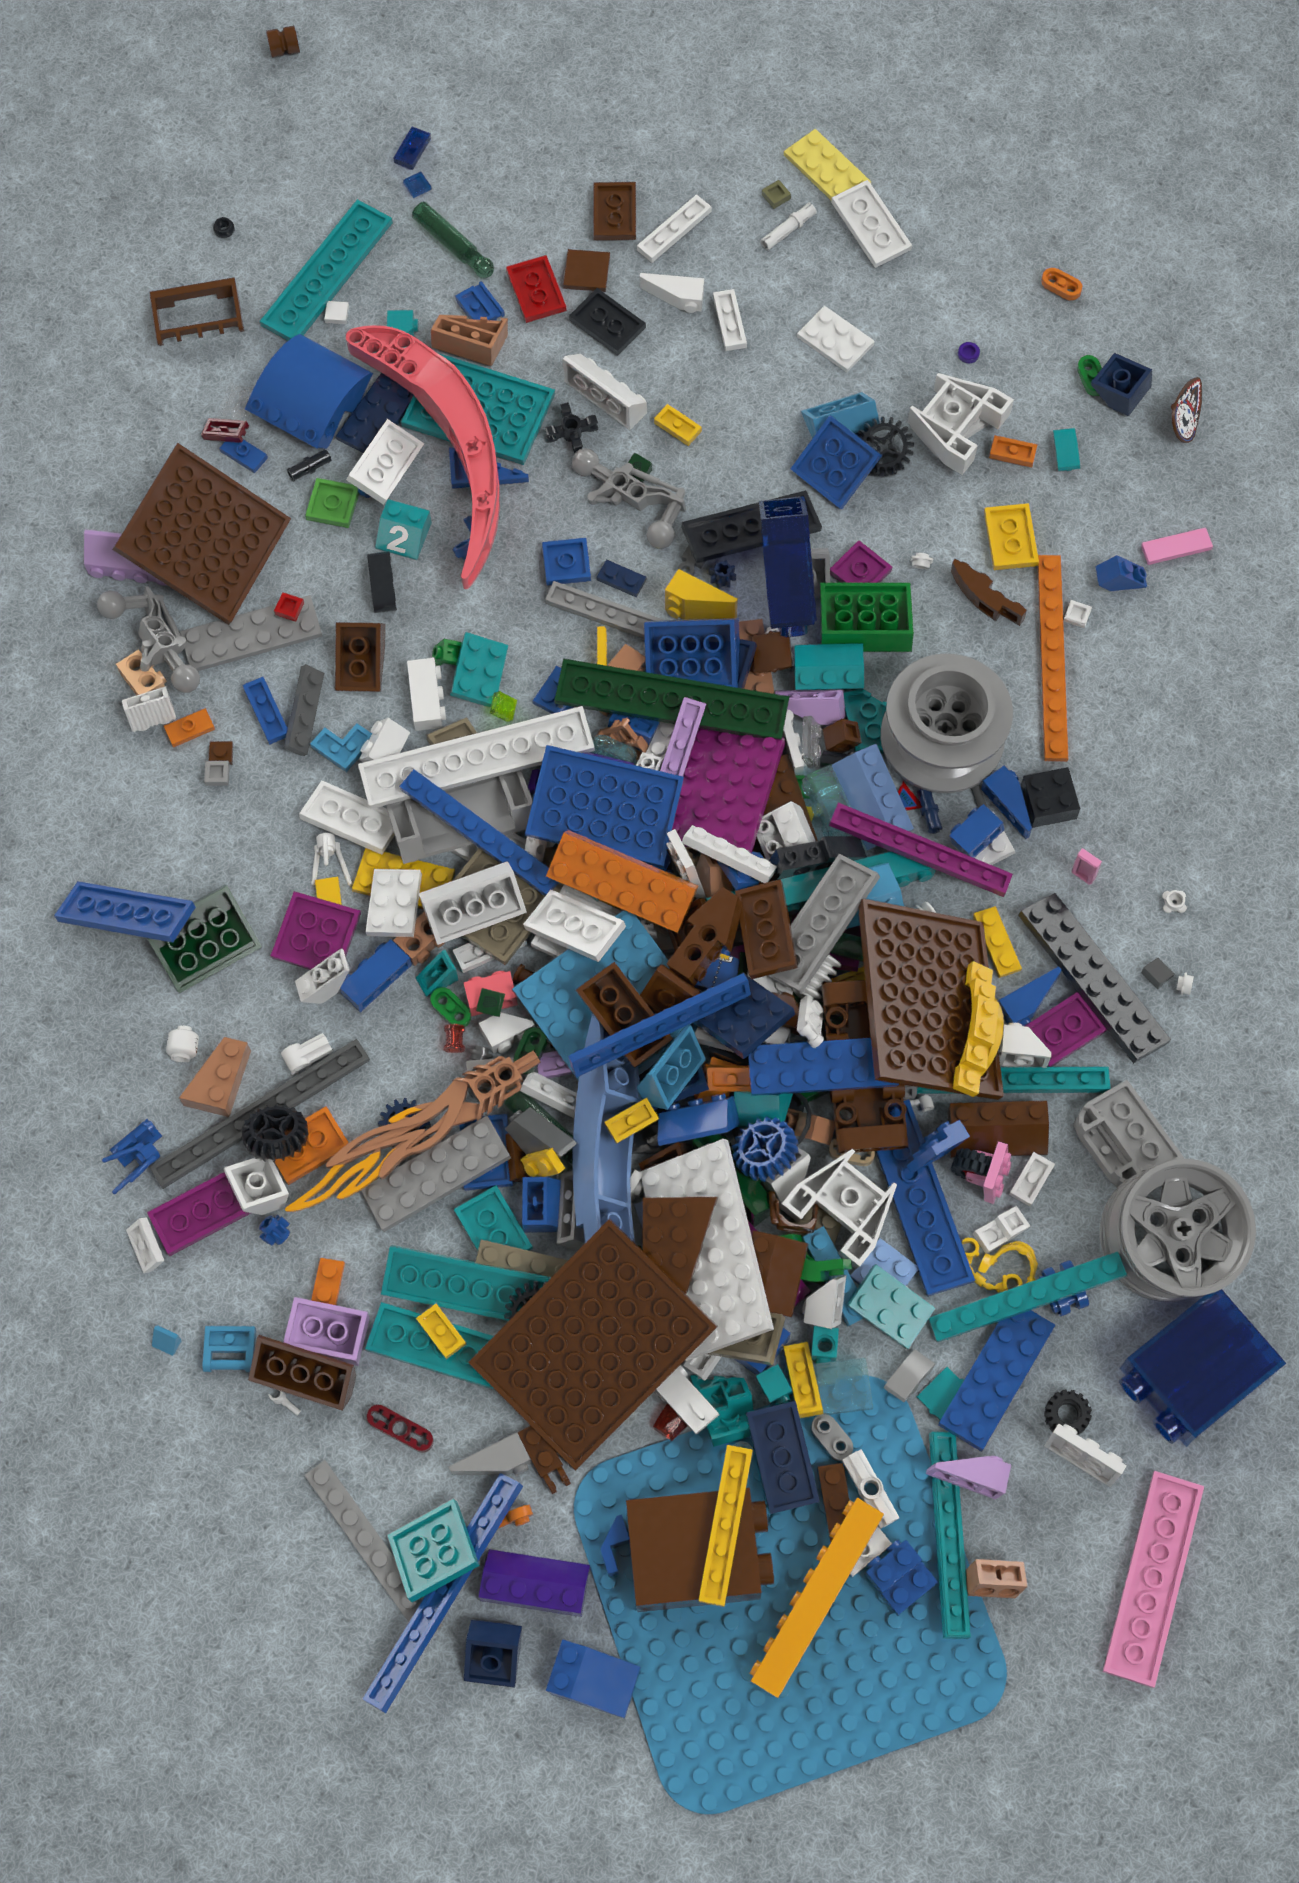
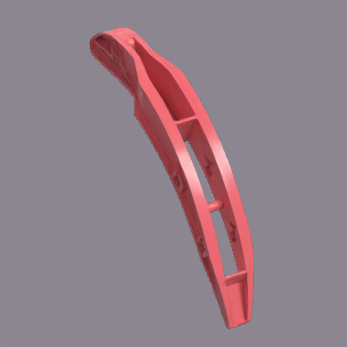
M372 325L352 328L346 333L349 353L390 377L411 392L444 431L462 462L472 493L471 535L461 574L463 588L469 589L480 574L490 554L497 532L500 512V487L495 446L486 414L473 389L457 367L417 338L402 330L387 326Z

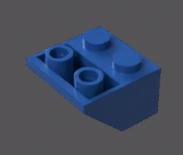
M523 1177L522 1226L524 1233L558 1232L561 1180L550 1177Z

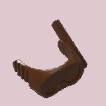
M770 1191L768 1193L770 1220L772 1224L776 1225L778 1230L802 1234L814 1233L818 1204L813 1205L810 1222L798 1225L789 1222L783 1215L779 1214V1199L775 1198V1192Z

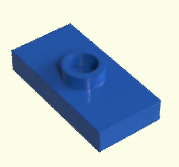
M244 439L242 443L224 442L219 448L221 453L254 474L268 459L266 453Z

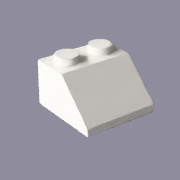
M1020 1023L1004 1025L1002 1040L998 1049L1000 1067L1047 1068L1051 1052L1029 1027L1022 1026Z
M253 1158L224 1168L228 1181L244 1212L264 1215L285 1208L289 1193L271 1159L264 1162L262 1158Z

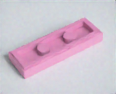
M1201 528L1143 542L1141 547L1147 564L1151 565L1212 550L1213 545L1207 529Z

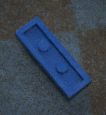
M264 677L242 685L269 745L285 739L288 728Z

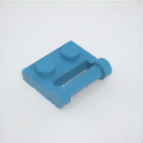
M205 1326L203 1372H212V1370H245L250 1372L255 1350L256 1327ZM213 1353H246L245 1360H212Z

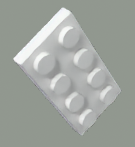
M868 180L832 197L831 203L875 268L912 249V244Z
M387 419L346 480L384 505L424 443Z
M324 781L320 782L299 813L301 820L381 855L395 835L387 808L380 806L370 809L366 799Z
M553 890L548 892L523 924L527 931L597 962L601 960L626 927L623 920Z

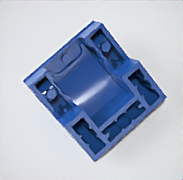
M298 334L287 341L268 362L256 382L245 410L317 449H327L344 412H353L356 409L373 373L302 334Z

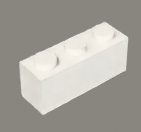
M434 658L407 661L415 731L443 728L442 720H446L445 706L440 707V700L444 699L443 687L438 686V679H442L440 666H436Z

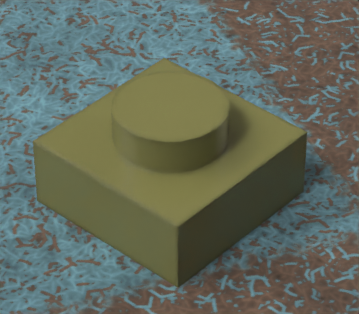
M780 180L762 189V196L773 209L791 199V193Z

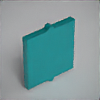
M946 1367L917 1398L929 1409V1414H934L941 1420L964 1379H959Z

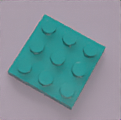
M454 1498L387 1535L407 1598L412 1603L480 1566L459 1504Z

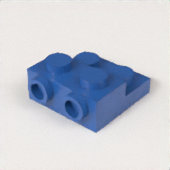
M960 1120L953 1124L947 1121L937 1127V1131L924 1138L925 1143L918 1148L920 1151L912 1155L914 1160L907 1165L911 1174L945 1156L970 1137Z
M896 1540L886 1549L889 1554L882 1559L877 1556L866 1565L869 1570L866 1571L865 1576L897 1616L938 1584V1581L923 1564L921 1557L907 1540L902 1543Z

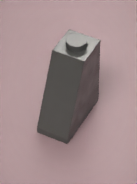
M531 1107L525 1112L518 1110L509 1118L511 1123L505 1128L526 1155L553 1148L559 1159H561L577 1144L574 1139Z

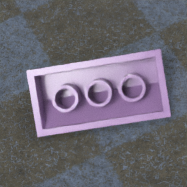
M94 530L84 531V565L88 574L95 578L109 576L119 581L125 580V578L134 579L139 583L153 581L159 585L166 586V584L112 550L121 536L120 533Z

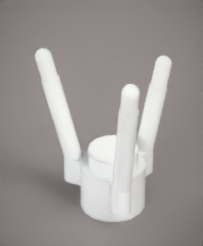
M332 833L319 834L316 837L317 845L314 846L315 856L311 885H315L320 855L323 856L324 865L327 866L329 864V856L334 855V852H336L347 884L351 886L352 881L340 850V843L335 842V835Z

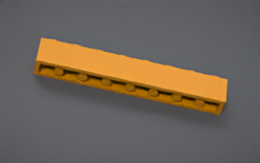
M858 1497L855 1502L851 1500L848 1502L842 1513L846 1515L841 1525L836 1523L829 1535L833 1538L829 1547L823 1545L816 1557L820 1561L815 1570L810 1568L803 1580L807 1584L803 1592L797 1591L789 1604L793 1606L789 1616L783 1614L776 1626L780 1630L775 1639L769 1638L763 1649L767 1654L762 1662L759 1660L755 1662L749 1673L753 1676L751 1682L777 1698L781 1695L884 1516V1513Z

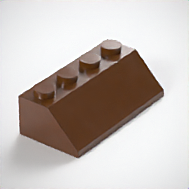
M615 962L575 990L609 1036L655 1015ZM668 1034L624 1056L635 1068L668 1046L673 1038Z
M1047 1101L950 1103L947 1111L949 1123L953 1124L960 1120L970 1135L969 1138L950 1151L951 1158H954L957 1150L961 1148L994 1154L998 1142L1008 1144V1153L1011 1156H1032L1033 1152L1038 1155H1048L1049 1114Z
M258 1335L248 1381L343 1411L352 1397L357 1375L352 1364Z

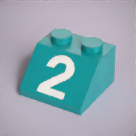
M387 499L380 517L375 549L385 552L390 551V553L418 560L432 524L430 510Z

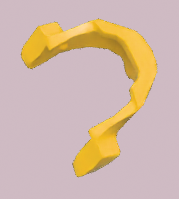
M1015 1241L1002 1245L994 1255L986 1253L978 1268L979 1272L986 1273L989 1267L997 1262V1258L1009 1250H1016L1020 1254L1027 1256L1030 1262V1276L1027 1277L1026 1282L1029 1283L1036 1280L1035 1273L1038 1263L1034 1250L1028 1244Z

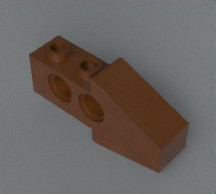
M722 887L687 920L692 930L667 962V966L693 986L698 981L700 982L704 979L708 967L719 958L722 948L728 952L732 951L743 907L738 896ZM715 934V938L712 941H706L709 935ZM695 954H701L698 960L692 961V957Z

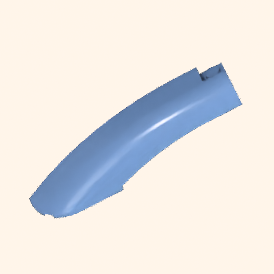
M593 1014L585 1048L609 1037ZM624 1055L579 1076L573 1139L577 1143L573 1147V1190L576 1227L584 1229L585 1243L608 1219H611L635 1243L630 1187L634 1134L616 1144L604 1125L605 1121L641 1101V1096L637 1089V1086L640 1084L638 1066L633 1068Z

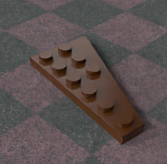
M718 1197L643 1198V1252L687 1294Z

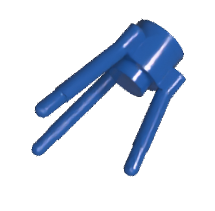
M140 1141L133 1147L102 1159V1162L105 1163L137 1151L134 1158L139 1166L112 1191L113 1194H116L129 1182L132 1183L149 1165L160 1158V1154L154 1145L150 1142L144 1145Z

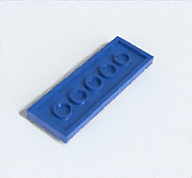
M77 881L54 917L57 922L174 942L196 907L193 901Z
M871 1038L823 1041L816 1048H812L808 1042L759 1045L748 1055L751 1096L896 1087L899 1085L897 1083L875 1080Z
M1032 1310L999 1321L938 1426L982 1452L1054 1329L1055 1324Z

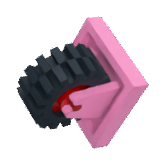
M998 1142L994 1154L977 1150L971 1151L967 1148L965 1150L963 1148L958 1149L951 1166V1171L956 1176H961L962 1179L983 1187L984 1201L994 1204L996 1197L1000 1198L1003 1192V1175L1008 1176L1012 1162H1010L1011 1154L1008 1153V1144Z

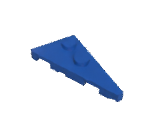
M449 447L452 489L470 487L466 472L455 448ZM497 462L499 485L529 482L528 474L515 468L510 470L501 467V463Z

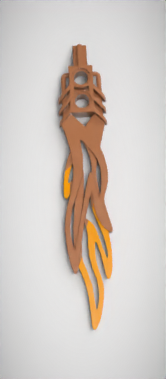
M533 1050L515 1062H512L510 1057L505 1059L503 1056H499L485 1065H476L473 1067L475 1069L474 1072L467 1071L463 1073L464 1078L457 1077L453 1079L449 1087L434 1102L420 1104L404 1110L389 1119L391 1124L375 1128L360 1135L339 1150L326 1163V1167L330 1169L326 1176L315 1187L288 1205L285 1211H301L327 1200L349 1178L360 1171L362 1172L337 1195V1199L341 1200L354 1195L378 1177L381 1180L385 1179L408 1156L425 1152L437 1145L454 1126L476 1119L478 1121L482 1118L484 1112L487 1111L488 1115L497 1104L498 1108L501 1107L505 1099L521 1090V1083L523 1082L521 1074L541 1063L538 1056ZM505 1070L512 1072V1077L507 1081L499 1078L501 1072ZM489 1083L492 1088L488 1093L479 1092L481 1084ZM469 1087L480 1104L465 1102ZM448 1108L444 1116L428 1130L420 1129L410 1132L434 1119ZM417 1113L416 1115H414V1116H412V1117H410V1118H409V1117H406V1116H408V1115H410V1114ZM435 1133L431 1138L417 1145L424 1138ZM395 1146L374 1172L359 1184L380 1159L381 1149ZM372 1153L369 1157L346 1171L328 1191L318 1198L308 1201L320 1192L346 1164Z

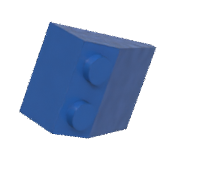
M562 1639L546 1691L553 1696L625 1719L641 1667Z

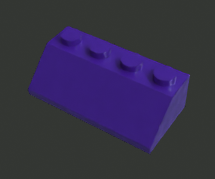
M489 1549L478 1598L482 1602L582 1617L590 1565Z

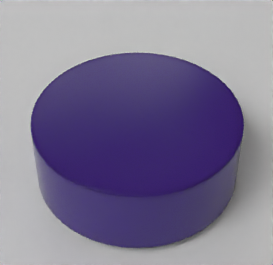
M965 342L960 345L958 357L962 362L970 364L976 362L979 358L980 349L975 343Z

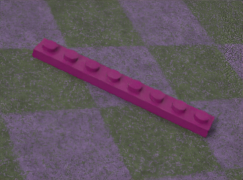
M839 802L829 823V826L1001 897L1005 896L1013 875L1010 872Z

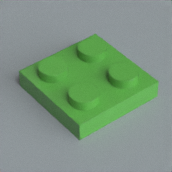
M316 478L305 514L306 520L349 528L359 496L358 488L352 484Z

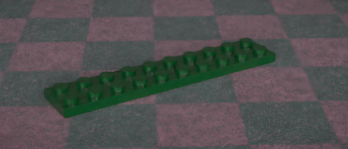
M563 658L554 701L555 704L583 706V709L675 724L683 699L686 697L706 704L699 725L701 729L742 736L751 735L755 738L772 737L782 740L789 696Z

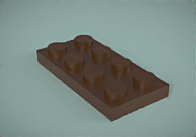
M781 879L735 891V895L739 897L743 904L740 925L751 980L798 968L784 886Z

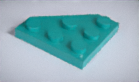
M865 689L843 693L846 719L858 722L862 743L854 747V752L877 744L880 753L883 754L881 724L886 712L887 703L874 698Z

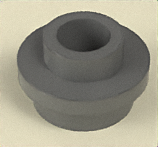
M476 1045L475 1049L469 1050V1053H471L470 1059L486 1060L493 1057L489 1053V1048Z

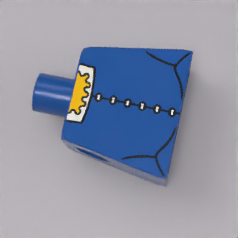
M722 948L719 958L708 967L704 979L700 982L698 981L694 987L706 991L736 977L739 959L730 956L731 952Z

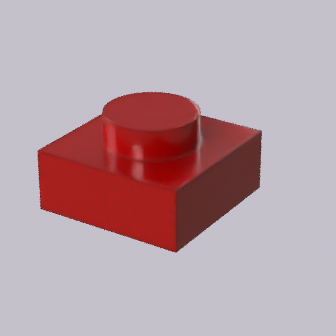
M282 592L274 609L275 615L296 622L303 608L304 599Z

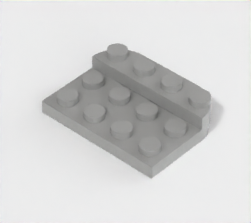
M1128 1080L1086 1103L1073 1123L1076 1134L1109 1181L1117 1188L1125 1180L1140 1172L1149 1170L1167 1161L1184 1159L1181 1152Z

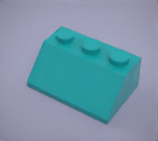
M863 643L794 645L795 690L864 689Z

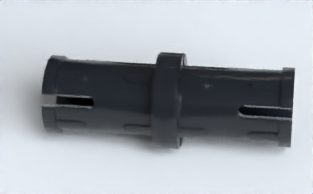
M323 449L311 457L306 456L302 462L288 468L287 473L294 482L308 473H315L317 468L332 461L331 456L327 450Z

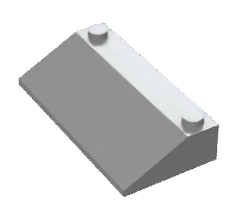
M521 770L443 790L503 835L526 830L533 800ZM412 798L386 805L403 864L473 844Z

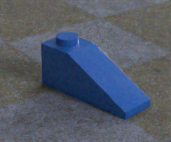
M1004 765L983 780L981 790L1019 833L1027 839L1030 837L1032 827L1020 782L1015 772L1008 770Z
M1059 966L998 1000L1003 1018L1007 1024L1020 1023L1022 1026H1026L1031 1022L1058 980L1061 973Z

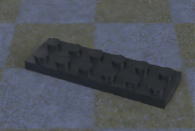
M805 490L684 521L681 528L697 564L820 532L822 525Z

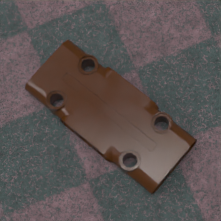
M856 980L822 984L824 1026L826 1028L825 1041L871 1038L866 981ZM830 1016H839L842 1023L834 1025L830 1021ZM905 1085L829 1091L831 1103L834 1106L833 1119L836 1126L838 1153L845 1154L851 1149L855 1151L854 1153L898 1150L909 1147L905 1117L906 1106L903 1099L905 1098ZM891 1106L898 1108L900 1116L892 1117L888 1113V1108ZM841 1110L849 1111L852 1116L851 1120L844 1121L840 1118L839 1112Z

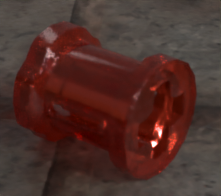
M460 1024L445 1025L446 1045H444L443 1050L448 1053L464 1052L463 1033L465 1032V1027Z

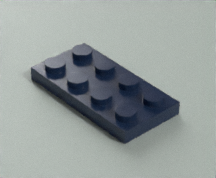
M381 373L338 432L336 439L364 453L387 419L398 425L406 413L413 394L390 377Z
M796 1401L746 1412L769 1514L820 1502Z

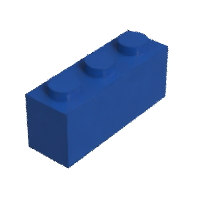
M390 939L387 943L380 944L376 948L375 954L369 959H364L352 975L348 974L339 989L340 993L361 1013L412 966L411 959Z

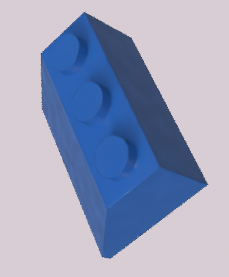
M725 1093L711 1096V1101L703 1102L702 1098L688 1101L689 1105L680 1107L679 1103L672 1104L668 1110L659 1113L658 1145L661 1146L725 1133L740 1125L734 1096L726 1097Z

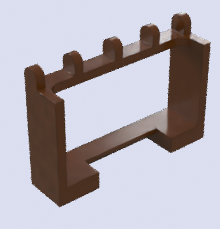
M235 277L150 292L155 332L159 346L164 345V339L176 337L177 342L182 341V335L198 333V337L203 338V332L219 329L221 335L225 334L224 328L238 327L240 332L245 331ZM215 294L217 299L234 297L237 316L235 318L161 330L158 309L175 307V301Z

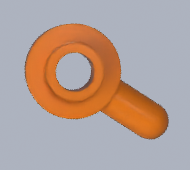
M524 1505L509 1511L499 1528L511 1523H515L517 1527L530 1522L529 1517L533 1515L531 1506Z

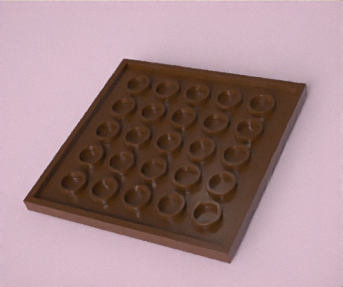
M177 443L112 550L229 625L291 518Z

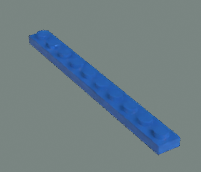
M501 1473L467 1526L478 1561L523 1488L520 1482ZM473 1570L425 1595L362 1700L385 1714L387 1713Z

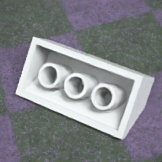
M582 354L568 355L563 358L564 382L627 429L631 430L647 414L646 400L641 395L633 393L625 383L614 379L609 371L598 367L591 358L587 359Z
M508 861L418 893L437 945L527 913L514 872Z

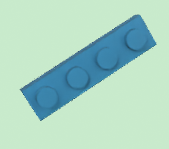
M824 1226L815 1230L814 1233L802 1237V1242L809 1244L807 1252L814 1260L841 1259ZM844 1270L846 1283L842 1318L848 1327L863 1319V1317L846 1306L856 1292L857 1287L848 1270ZM829 1276V1281L838 1276Z

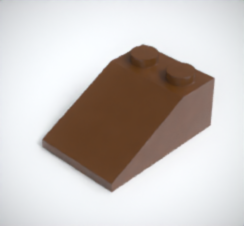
M336 622L335 691L381 692L385 655V623Z

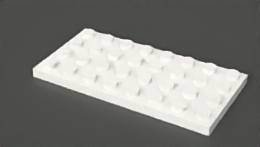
M721 1139L641 1171V1180L646 1198L718 1197L703 1241L698 1263L687 1291V1295L718 1327L685 1360L697 1358L774 1330L728 1140Z

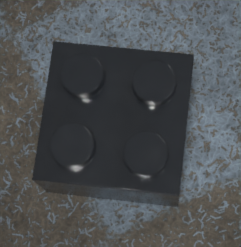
M1069 767L1023 776L1021 790L1032 828L1078 818L1081 808Z

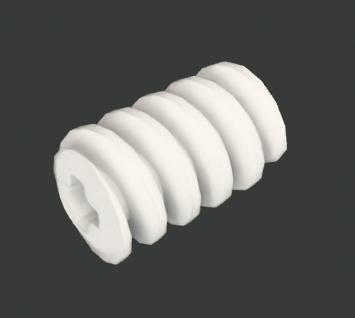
M828 954L802 994L794 990L793 992L801 999L807 995L812 1000L814 998L822 999V996L818 993L819 990L822 991L821 985L823 982H832L828 974L836 976L837 972L832 967L840 968L841 964Z

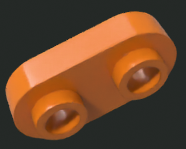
M1057 268L1046 269L1041 279L1045 289L1066 300H1076L1081 295L1083 287L1081 281Z

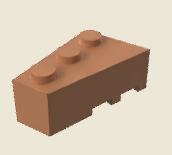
M439 314L431 328L432 348L492 366L508 336V318H501V321L487 320V317H480V320L467 319V316Z
M224 1037L179 1097L183 1106L230 1117L251 1053L248 1043Z

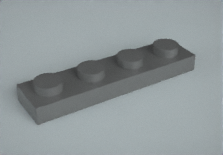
M307 664L301 666L284 744L285 749L300 756L308 755L325 674Z

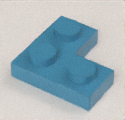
M356 723L349 733L341 739L324 727L310 745L312 749L347 773L362 755L361 748L370 739L372 733Z

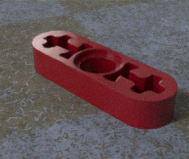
M374 1405L367 1412V1421L376 1430L420 1453H425L432 1448L434 1438L431 1432L383 1405ZM380 1411H383V1417L390 1421L388 1430L384 1429L387 1426L385 1422L379 1420L377 1423H374L375 1419L372 1416L374 1412L378 1414ZM404 1422L407 1425V1432L404 1435L398 1436L394 1434L393 1428L396 1423ZM413 1427L416 1428L414 1431L415 1435L422 1437L424 1434L427 1435V1445L417 1446L418 1441L413 1437L410 1438V1442L406 1441L411 1435Z

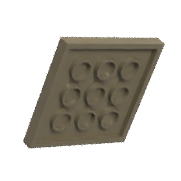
M479 848L454 880L499 865L500 863ZM515 875L527 913L461 936L505 966L531 932L527 931L523 924L545 897L517 875ZM557 887L553 889V891H556L558 893L561 891Z

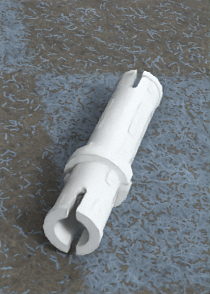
M808 202L796 213H791L785 222L760 240L761 245L764 248L767 247L766 250L769 251L791 232L803 227V223L817 213L815 207Z

